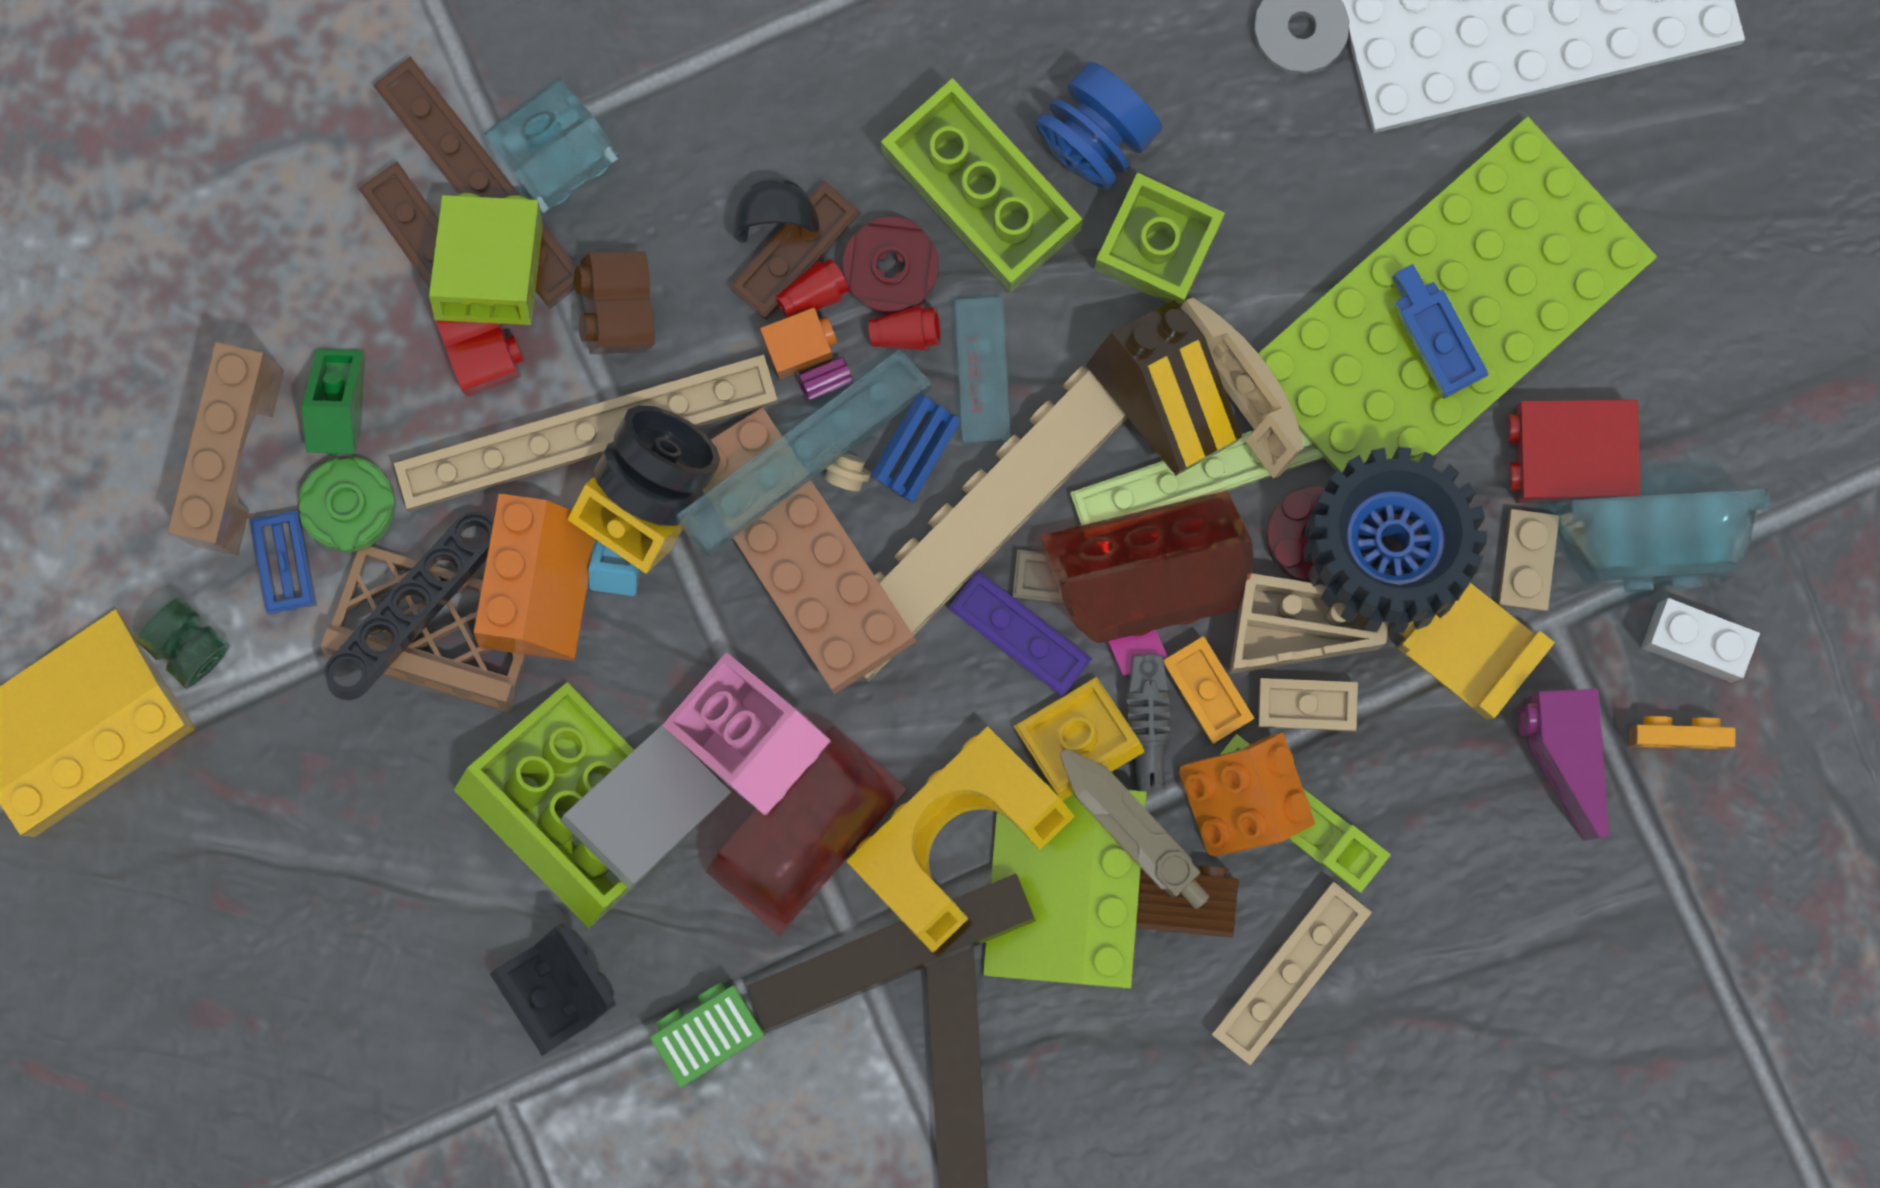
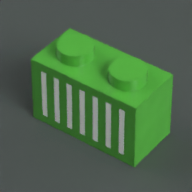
M722 982L696 997L701 1004L698 1008L685 1016L681 1009L678 1008L655 1023L659 1032L651 1036L650 1039L680 1088L767 1035L762 1030L759 1021L737 985L725 989Z

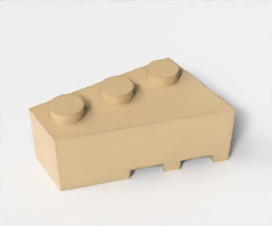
M1247 573L1242 583L1229 674L1379 650L1386 644L1389 622H1383L1377 632L1366 630L1364 627L1367 617L1357 614L1351 624L1340 617L1346 606L1339 600L1330 608L1324 603L1321 596L1326 589L1325 585L1318 584L1313 587L1312 583Z

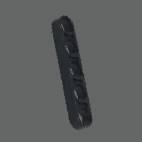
M470 512L458 518L333 654L325 667L326 683L333 696L341 700L351 701L364 695L487 560L494 523L489 516L481 512ZM479 526L488 532L489 537L484 544L474 547L465 544L461 539V535L468 527ZM446 560L454 563L458 570L452 579L438 581L430 575V569L433 564ZM408 595H417L426 602V607L418 615L407 616L398 609L401 599ZM376 630H386L393 635L394 642L387 650L375 651L366 644L369 634ZM344 665H353L359 668L362 672V677L353 686H341L334 680V674L337 669Z

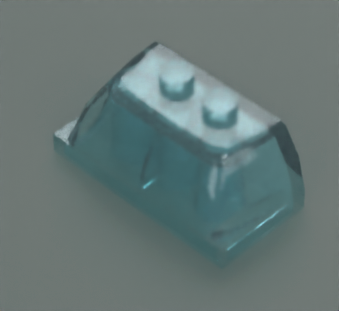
M1769 489L1571 500L1556 512V515H1560L1558 533L1569 564L1585 585L1606 586L1624 584L1625 593L1653 591V583L1672 582L1673 590L1702 588V580L1725 579L1736 572L1750 548L1756 516L1770 508Z

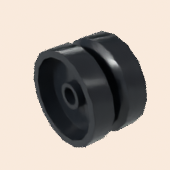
M644 405L628 409L616 429L613 437L614 441L608 443L596 464L594 474L597 484L609 499L639 519L660 526H677L687 521L701 494L700 490L708 486L718 469L720 457L717 448L704 432L690 421L671 411Z

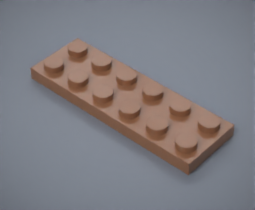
M763 407L711 439L717 448L720 463L708 486L702 489V491L834 695L917 642L907 624Z

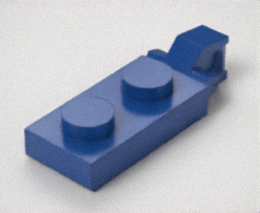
M1414 264L1396 272L1392 279L1402 297L1394 302L1399 312L1398 316L1442 398L1446 399L1486 378L1489 375L1445 291L1443 289L1439 290L1434 282L1425 286Z

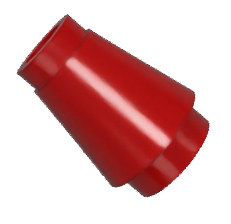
M832 259L824 263L818 260L785 287L782 292L775 295V299L784 316L788 318L811 308H815V311L841 303V297L849 293L850 289L841 270Z
M924 304L880 316L879 318L869 319L871 346L873 348L882 347L929 351L930 346H939L941 343V327L937 308H926Z

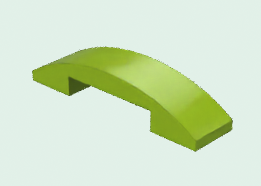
M1236 734L1220 755L1241 750L1250 744ZM1303 788L1310 804L1315 825L1288 838V840L1361 894L1391 854L1353 824H1348Z

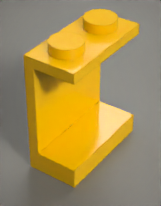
M1470 583L1460 599L1455 602L1451 610L1442 618H1439L1436 614L1428 626L1416 630L1414 622H1410L1405 632L1399 633L1405 639L1397 649L1484 719L1489 721L1498 715L1555 642L1540 630L1536 633L1531 632Z

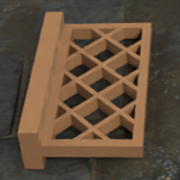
M371 546L357 551L330 629L326 628L320 645L325 658L330 659L355 632V630L344 627L349 611L366 602L369 603L372 611H374L377 607L373 599L394 589L419 562L418 560ZM367 559L387 564L394 579L368 591L361 578ZM434 565L430 569V575L438 581L450 580L457 573ZM395 567L407 570L408 572L399 576ZM470 577L457 593L470 589L479 592L481 595L483 580ZM359 584L363 594L354 598ZM410 595L405 596L404 598L409 608L401 612L407 616L418 615L426 607V602L423 600L414 605ZM449 600L446 605L455 622L429 634L425 627L422 630L424 637L411 643L382 674L510 713L515 698L514 691L527 655L511 653L513 661L507 676L488 671L480 656L491 650L476 648L465 626L476 621L477 611L460 619L452 601ZM460 629L471 651L453 660L442 657L434 642ZM386 630L373 631L366 639L368 647L375 651L387 650L394 642L391 633ZM383 631L387 640L373 635ZM429 645L433 654L419 649ZM475 659L479 668L465 663Z

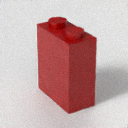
M1638 400L1521 401L1514 408V414L1508 415L1507 440L1508 443H1515L1516 462H1510L1508 467V485L1510 491H1517V503L1633 502L1641 496Z

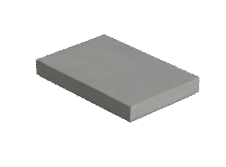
M661 725L568 810L560 821L630 890L724 802L731 791L688 748Z

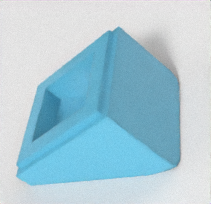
M595 539L589 565L590 590L635 596L639 584L640 569Z

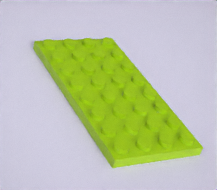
M1527 116L1258 354L1272 371L1285 392L1296 416L1300 431L1335 471L1340 470L1343 472L1348 461L1358 455L1361 456L1365 463L1371 451L1385 448L1387 459H1392L1398 447L1412 448L1410 460L1419 462L1424 452L1436 455L1650 265L1657 256ZM1414 264L1425 286L1434 282L1439 290L1443 289L1489 374L1486 378L1446 399L1442 398L1398 316L1399 312L1394 303L1402 297L1392 276Z

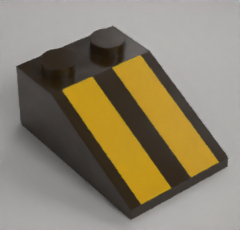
M1175 300L1112 331L1086 364L1088 369L1175 476L1237 443L1242 438L1205 336Z

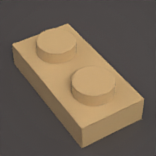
M1515 509L1509 511L1498 605L1500 607L1537 612L1548 611L1560 515Z
M1260 678L1258 728L1355 732L1357 728L1358 682Z

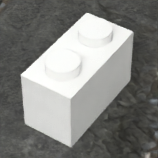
M1667 598L1657 603L1641 648L1732 683L1744 678L1760 633Z

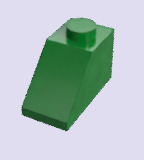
M316 349L301 405L306 452L326 453L329 455L355 454L362 426L364 350Z

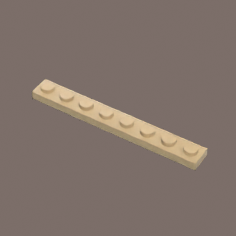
M760 355L394 463L406 509L412 511L600 456L608 443L614 441L613 437L627 410L638 405L655 406L671 411L698 427L760 409L761 407L777 404L778 399L765 356Z

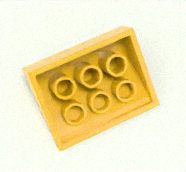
M114 609L0 686V805L21 836H38L196 729L117 609Z

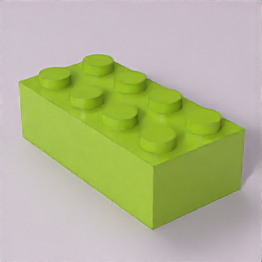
M953 78L881 141L883 156L1009 293L1015 290L1081 230L1083 219Z

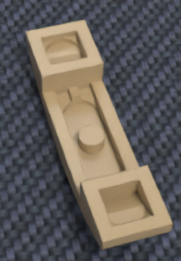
M1194 298L1186 300L1181 308L1205 336L1224 389L1254 429L1246 442L1272 478L1279 477L1304 449L1299 425L1285 392L1267 364L1241 334L1221 316Z

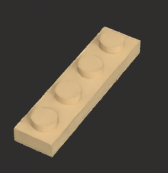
M1331 882L1211 1035L1244 1062L1251 1065L1372 912L1335 882Z

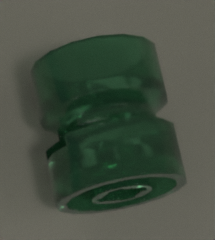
M178 597L166 604L147 622L137 636V642L155 660L166 659V671L185 689H188L200 682L220 663L229 651L230 644L212 626L202 627L200 625L202 616L184 598ZM187 643L189 646L184 650L182 647Z

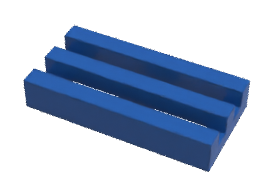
M918 394L870 475L871 478L910 502H914L961 422V419L949 414L946 409L933 403V400L921 394ZM929 412L930 415L927 418L922 429L920 430L918 436L916 438H913L909 447L907 448L905 452L906 456L903 459L901 465L899 466L893 478H890L889 475L891 471L893 470L898 459L900 458L901 454L906 448L908 442L910 441L915 430L917 429L918 425L923 419L925 413Z
M295 510L250 519L267 614L273 615L282 611H293L302 607L317 606L299 511ZM284 523L290 524L302 597L296 598L283 528ZM272 526L285 597V600L277 601L264 527Z

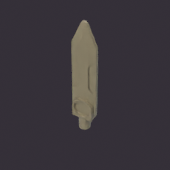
M1063 750L1060 753V758L1075 798L1160 889H1164L1171 897H1177L1181 893L1195 909L1201 907L1210 896L1195 881V878L1201 872L1192 864V859L1107 767L1071 750Z

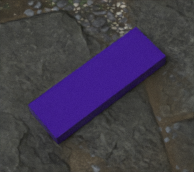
M978 570L948 608L954 615L1060 697L1067 693L1092 661L1090 656Z

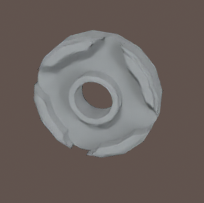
M1263 0L1255 15V40L1259 52L1271 66L1286 74H1313L1323 71L1338 59L1348 40L1350 21L1342 0ZM1297 16L1307 17L1314 24L1315 32L1309 38L1298 39L1289 32L1288 22Z

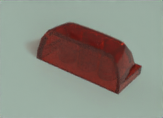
M1228 490L1041 535L1043 551L1062 600L1076 627L1095 643H1103L1127 636H1142L1152 630L1177 624H1191L1201 618L1233 611L1238 608L1244 596L1246 581L1251 578L1254 557L1252 540Z
M832 726L823 733L830 742L820 752L815 762L809 765L787 790L785 796L773 806L766 816L756 808L717 853L706 871L708 875L778 936L784 933L857 849L859 844L907 791L901 783L835 726Z

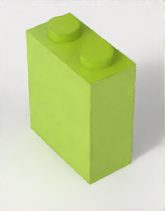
M462 193L458 196L442 195L429 292L435 320L531 325L543 230L539 200H529L526 197L517 195L506 198L480 197L472 193Z

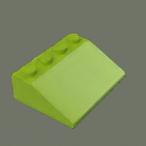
M566 682L465 770L454 791L589 929L638 884L636 883L629 890L560 821L568 810L634 751L596 710Z
M1128 790L1145 808L1147 792ZM1074 795L1063 802L1075 817L1041 850L1009 819L997 812L991 883L1016 873L1036 921L986 942L983 976L1131 988L1141 869L1139 865Z

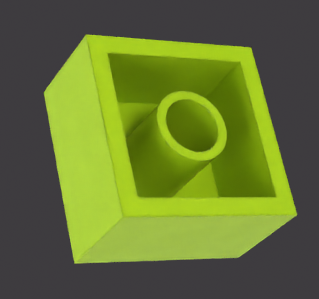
M1137 172L1097 256L1094 270L1163 302L1169 303L1175 300L1181 307L1216 237L1225 213Z

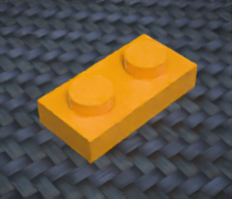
M1204 636L1163 660L1166 671L1212 745L1255 719Z
M1644 716L1643 725L1629 727V747L1727 750L1735 747L1736 728L1721 727L1720 718H1692L1691 726H1672L1673 717Z

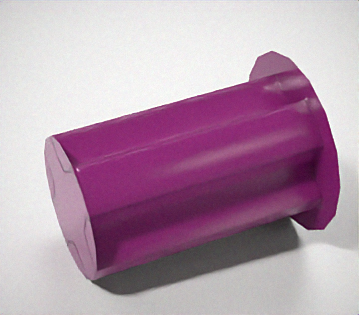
M843 357L801 374L796 371L800 387L810 406L811 400L853 383L852 375Z

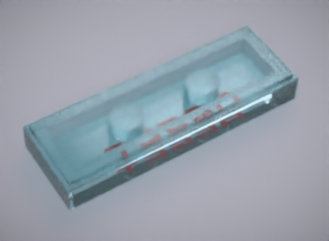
M1003 297L955 300L963 444L1007 442L1011 435Z

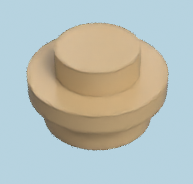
M838 452L836 458L827 457L823 465L827 469L824 477L827 482L850 491H860L863 482L869 481L871 472L864 468L865 461L845 452Z

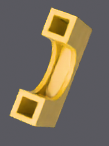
M988 726L979 735L969 739L962 747L961 752L943 769L933 773L926 785L911 800L900 805L893 812L891 819L873 836L863 840L855 853L846 861L932 952L940 947L968 920V917L936 885L929 868V855L933 841L939 831L950 820L972 810L995 811L1009 819L1041 850L1075 817L1061 798Z

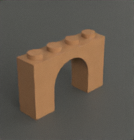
M215 342L167 532L191 546L235 556L239 554L249 514V509L239 503L237 495L241 457L248 432L256 415L261 414L273 417L284 370L264 353Z

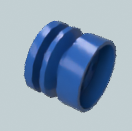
M1088 61L1067 84V90L1077 107L1061 99H1054L1050 103L1049 108L1054 117L1047 113H1041L1034 121V128L1048 145L1053 155L1066 168L1101 190L1108 191L1116 182V176L1112 169L1116 172L1124 173L1129 167L1128 160L1118 146L1121 145L1135 153L1141 154L1162 131L1163 126L1149 105L1124 81L1105 67Z

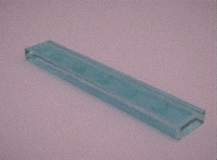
M899 349L677 515V523L709 557L911 405L918 394L924 395L931 388V381Z

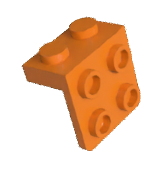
M1283 732L1267 736L1241 750L1189 762L1180 767L1179 775L1205 849L1211 856L1215 857L1280 843L1315 825L1309 801L1305 796L1294 764L1293 755L1289 750Z

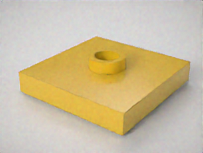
M1097 677L1014 725L1020 739L1054 792L1062 801L1074 795L1060 758V753L1063 750H1071L1107 767L1111 772L1145 752L1141 742Z

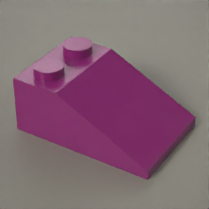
M1599 689L1542 691L1525 698V707L1518 708L1520 736H1527L1528 748L1582 840H1596L1609 837Z

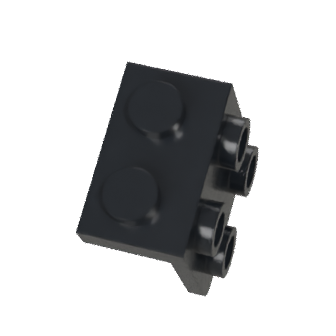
M564 923L554 927L534 946L490 973V976L541 1056H544L589 1028L615 1007L614 990L610 981L603 973L597 972L586 956L587 947L581 936L576 931L570 930Z

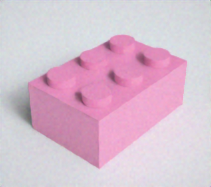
M727 652L662 725L765 816L785 796L787 790L807 767L815 762L820 752L830 742L801 713Z

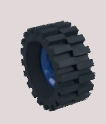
M1398 447L1392 459H1387L1385 448L1372 450L1365 463L1360 455L1349 460L1343 472L1337 470L1329 479L1305 529L1304 537L1309 539L1303 549L1304 562L1313 561V566L1308 574L1313 587L1320 583H1324L1326 586L1321 599L1329 608L1339 600L1346 606L1340 617L1351 624L1357 614L1367 617L1364 629L1374 632L1379 630L1383 622H1390V633H1404L1410 622H1414L1416 630L1428 626L1436 614L1439 618H1442L1451 610L1455 602L1460 599L1472 581L1484 557L1480 553L1487 543V531H1478L1485 520L1483 508L1478 506L1470 509L1469 506L1476 494L1470 483L1468 482L1459 489L1453 483L1459 471L1450 464H1448L1443 473L1436 470L1432 466L1437 456L1424 452L1419 462L1410 460L1412 448ZM1394 514L1401 515L1399 520L1394 519ZM1407 518L1413 522L1412 525L1409 526L1406 523ZM1419 531H1421L1422 534H1423V535L1415 536V534L1418 533ZM1385 536L1396 538L1402 544L1403 551H1389L1382 544L1381 538ZM1361 553H1370V554H1368L1367 556H1365V557L1363 558V556H1362ZM1375 562L1379 566L1375 570L1370 565ZM1386 568L1390 569L1391 575L1384 574Z

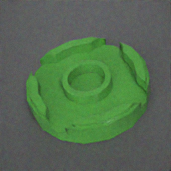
M351 457L352 459L345 458L341 460L335 458L325 461L311 471L301 486L299 494L301 523L315 542L331 551L351 553L367 549L383 538L393 522L396 508L393 487L379 467L363 458Z

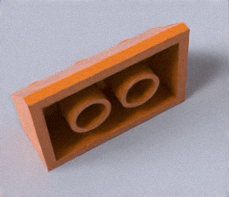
M499 493L474 628V635L479 648L568 661L576 660L589 584V565L595 538L567 520L572 510L548 500Z

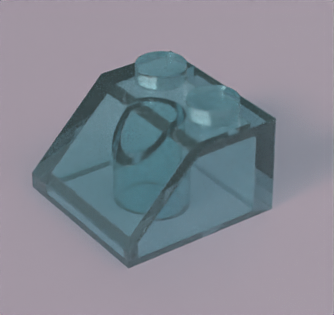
M561 78L554 81L483 133L531 199L539 200L540 210L543 213L552 206L563 203L568 199L571 192L589 179L603 174L611 163L621 157L594 116Z

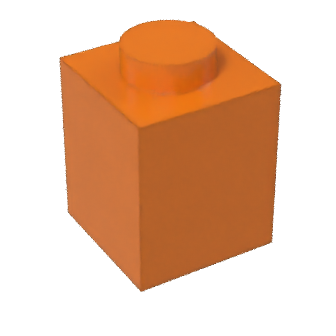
M815 308L760 328L779 380L795 375L796 371L800 373L833 360L830 347L838 344L828 317L819 320Z

